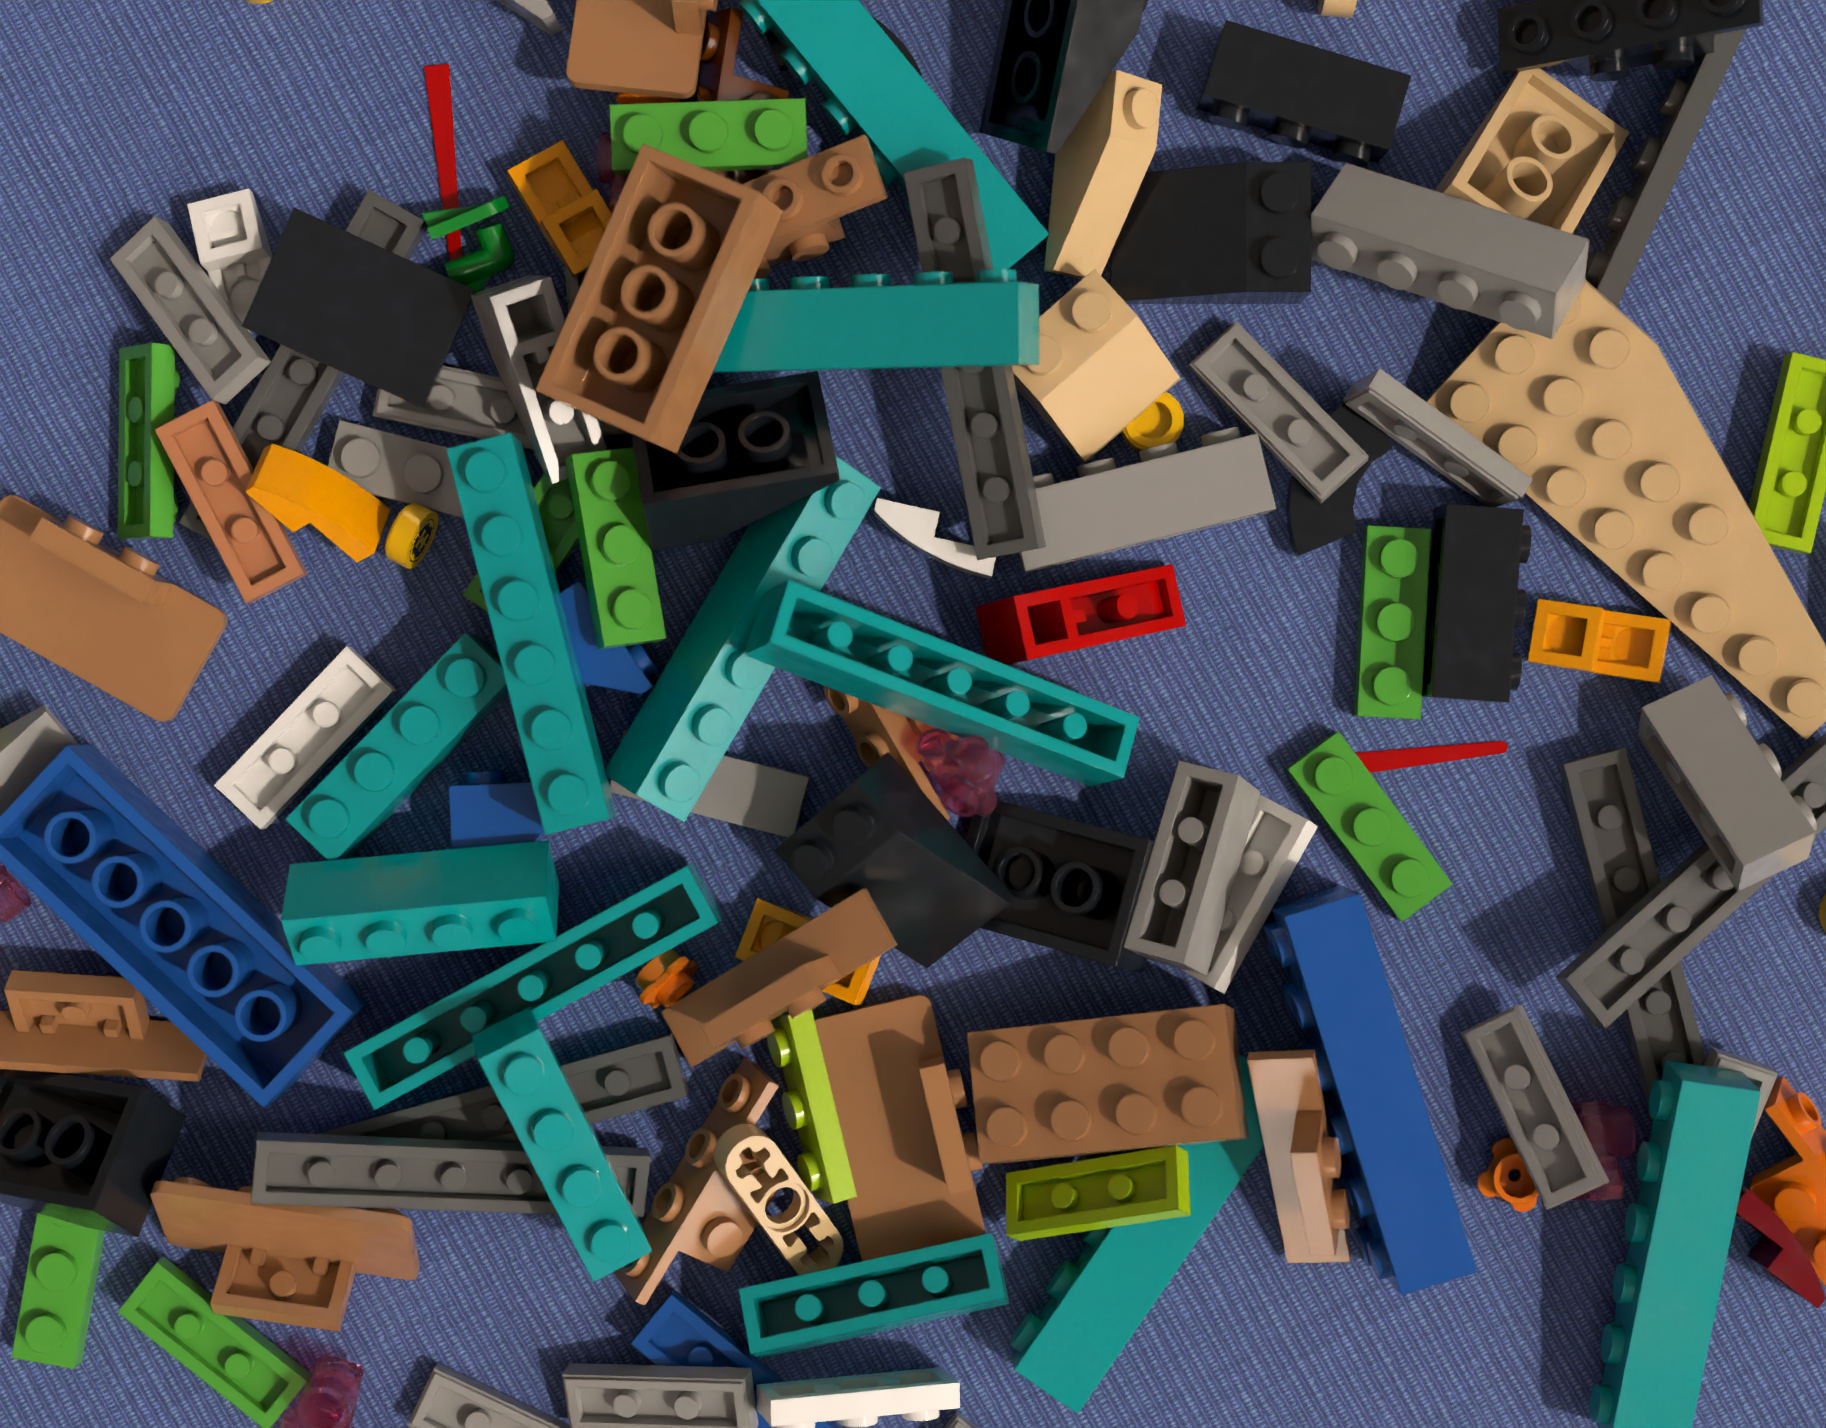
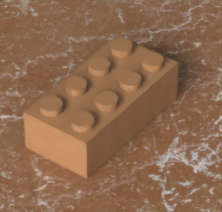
M642 144L535 391L677 454L783 211L759 191Z
M1225 1004L967 1033L980 1164H1000L1160 1148L1173 1145L1180 1146L1249 1139L1234 1008Z

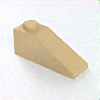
M1113 70L1058 154H1055L1048 225L1049 235L1047 236L1044 271L1080 280L1086 277L1093 269L1102 275L1156 150L1162 84L1119 70Z

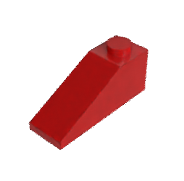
M1173 564L1016 595L975 607L986 657L1005 665L1186 626Z

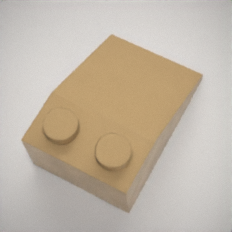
M1537 68L1516 72L1435 191L1572 234L1629 132L1542 69Z

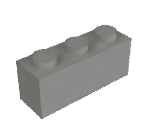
M1711 675L1642 707L1638 736L1738 892L1807 860L1816 834L1817 824L1805 800L1800 796L1792 797L1781 781V768L1772 750L1764 743L1758 745L1746 728V714L1738 699L1731 692L1724 694Z
M1183 761L1178 762L1124 948L1148 960L1207 976L1261 793L1240 775Z

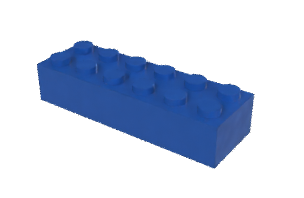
M92 744L67 745L0 816V862L263 1108L281 1098L369 1005L326 963L296 966L282 922Z
M1337 884L1274 904L1269 913L1271 922L1262 926L1263 936L1273 962L1279 960L1281 967H1285L1290 983L1280 986L1283 1001L1292 1023L1297 1021L1301 1030H1305L1309 1043L1300 1046L1299 1050L1315 1051L1321 1089L1327 1102L1325 1111L1330 1137L1338 1138L1340 1153L1344 1156L1346 1166L1341 1167L1340 1177H1338L1342 1189H1347L1350 1205L1354 1204L1358 1216L1363 1218L1365 1224L1364 1227L1357 1228L1355 1231L1367 1266L1373 1265L1378 1279L1387 1278L1401 1296L1476 1273V1266L1360 893Z

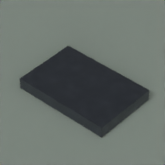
M294 208L242 327L425 409L472 303L470 295L475 294L476 291Z

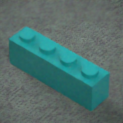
M465 632L285 820L328 861L350 859L509 694L499 654L479 635Z
M549 840L290 864L281 922L296 966L556 942L559 883Z
M531 1006L472 1035L471 1038L477 1058L592 1281L595 1282L652 1252L643 1227Z
M992 1233L738 1289L750 1354L760 1358L1010 1304L997 1242Z

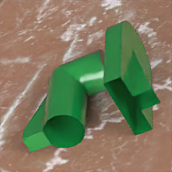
M505 194L474 206L422 212V215L428 226L427 230L431 239L434 240L509 208L510 205ZM501 222L474 230L481 249L445 263L450 279L474 289L477 293L492 275L512 266L515 254Z

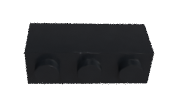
M1226 20L1216 42L1197 109L1209 112V120L1222 127L1244 130L1246 125L1249 124L1271 131L1270 138L1282 145L1306 148L1309 142L1332 149L1331 157L1342 163L1367 166L1369 161L1378 163L1390 149L1411 75Z
M1444 504L1434 508L1428 578L1422 697L1509 703L1510 690L1516 691L1521 680L1522 660L1520 653L1513 652L1515 627H1522L1527 606L1525 590L1518 589L1520 563H1527L1531 550V528L1529 525H1523L1524 509Z

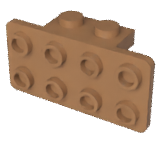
M577 0L566 68L569 83L573 87L580 89L676 99L690 98L694 95L697 87L707 11H716L718 0Z
M15 495L4 497L0 502V633L160 722L173 720L228 624L226 613L222 609L157 574L156 572L160 564L145 554L128 546H125L120 553L100 542L104 532L86 521L70 514L63 521L22 497Z
M915 994L815 1018L818 1037L857 1197L847 1201L862 1261L984 1235V1222L972 1176V1171L983 1169V1165L979 1163L975 1132L971 1131L962 1134L957 1109L968 1106L960 1068L947 1071L930 999L923 994Z
M179 1177L174 1182L163 1180L154 1182L150 1197L166 1240L178 1247L225 1253L210 1301L214 1314L340 1332L356 1273L404 1280H414L418 1276L420 1261L411 1219L405 1217L397 1209L366 1208L364 1210L350 1207L251 1204L252 1186L241 1187L238 1191L212 1188L206 1182L191 1177Z

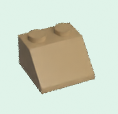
M1095 269L1039 317L1040 365L1012 366L1016 389L1084 464L1180 380L1179 375L1137 314Z

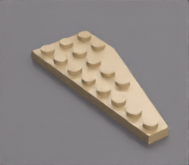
M1586 279L1582 290L1552 339L1526 330H1517L1498 321L1425 401L1531 477L1533 480L1525 492L1531 499L1807 740L1826 722V644L1799 599L1792 583L1771 549L1764 533L1718 451L1715 449L1656 341Z

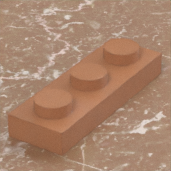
M211 400L155 429L245 603L252 604L308 575L283 524L245 492L254 469L219 402Z

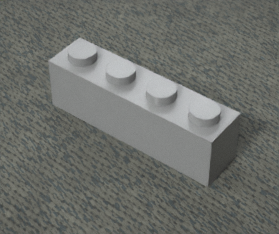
M1345 163L1311 214L1312 260L1326 264L1336 270H1345L1384 283L1391 288L1405 290L1444 303L1451 308L1465 310L1505 323L1514 329L1526 330L1550 339L1554 337L1585 284L1589 239Z
M1238 427L1212 432L1201 436L1203 447L1181 453L1178 452L1176 442L1155 446L1139 452L1140 463L1120 468L1116 467L1114 458L1087 463L1077 467L1079 478L1056 484L1054 483L1052 473L1034 476L1033 481L1046 547L1018 553L1022 573L1025 574L1267 514L1275 510L1276 505L1258 433L1240 437Z

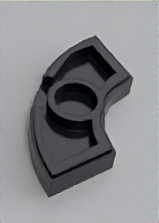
M1345 403L1335 409L1329 416L1369 456L1368 461L1321 504L1292 475L1287 492L1286 513L1290 542L1295 557L1358 532L1353 510L1358 482L1373 461L1393 449L1386 433L1345 405Z

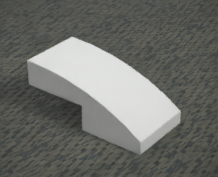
M249 188L187 204L200 264L208 271L210 280L242 323L272 258L263 222L253 192Z
M877 498L874 509L875 516L904 542L924 555L949 567L986 579L992 577L996 557L977 560L975 546L935 537L940 512Z

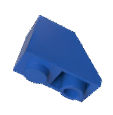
M577 581L561 592L560 596L582 682L584 684L633 693L650 694L656 684L650 675L659 670L643 644L597 650L586 583Z
M505 770L466 772L467 784L449 786L452 849L541 841L546 836L531 779L530 781L505 782Z

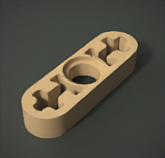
M739 1124L724 1132L714 1150L716 1167L782 1257L799 1275L835 1268L843 1254L844 1244L842 1236L777 1145L759 1127L752 1124ZM747 1147L752 1150L753 1157L765 1171L757 1178L742 1164V1159L739 1156ZM780 1188H792L793 1200L789 1208L779 1215H766L765 1205L769 1196ZM802 1225L815 1237L816 1244L818 1245L817 1249L810 1254L807 1253L806 1246L794 1233Z

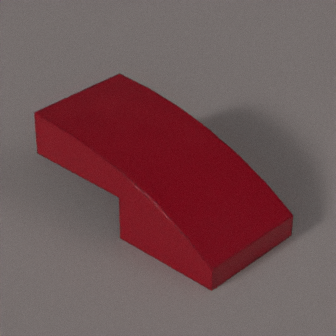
M1742 1185L1736 1216L1762 1235L1747 1256L1795 1294L1816 1308H1819L1826 1297L1807 1254L1792 1232L1768 1205Z

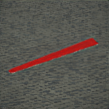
M449 64L424 66L443 209L458 208ZM459 229L446 234L450 261L462 256L461 231Z
M1504 741L1359 752L1356 755L1367 770L1373 773L1502 754L1507 751L1508 746Z

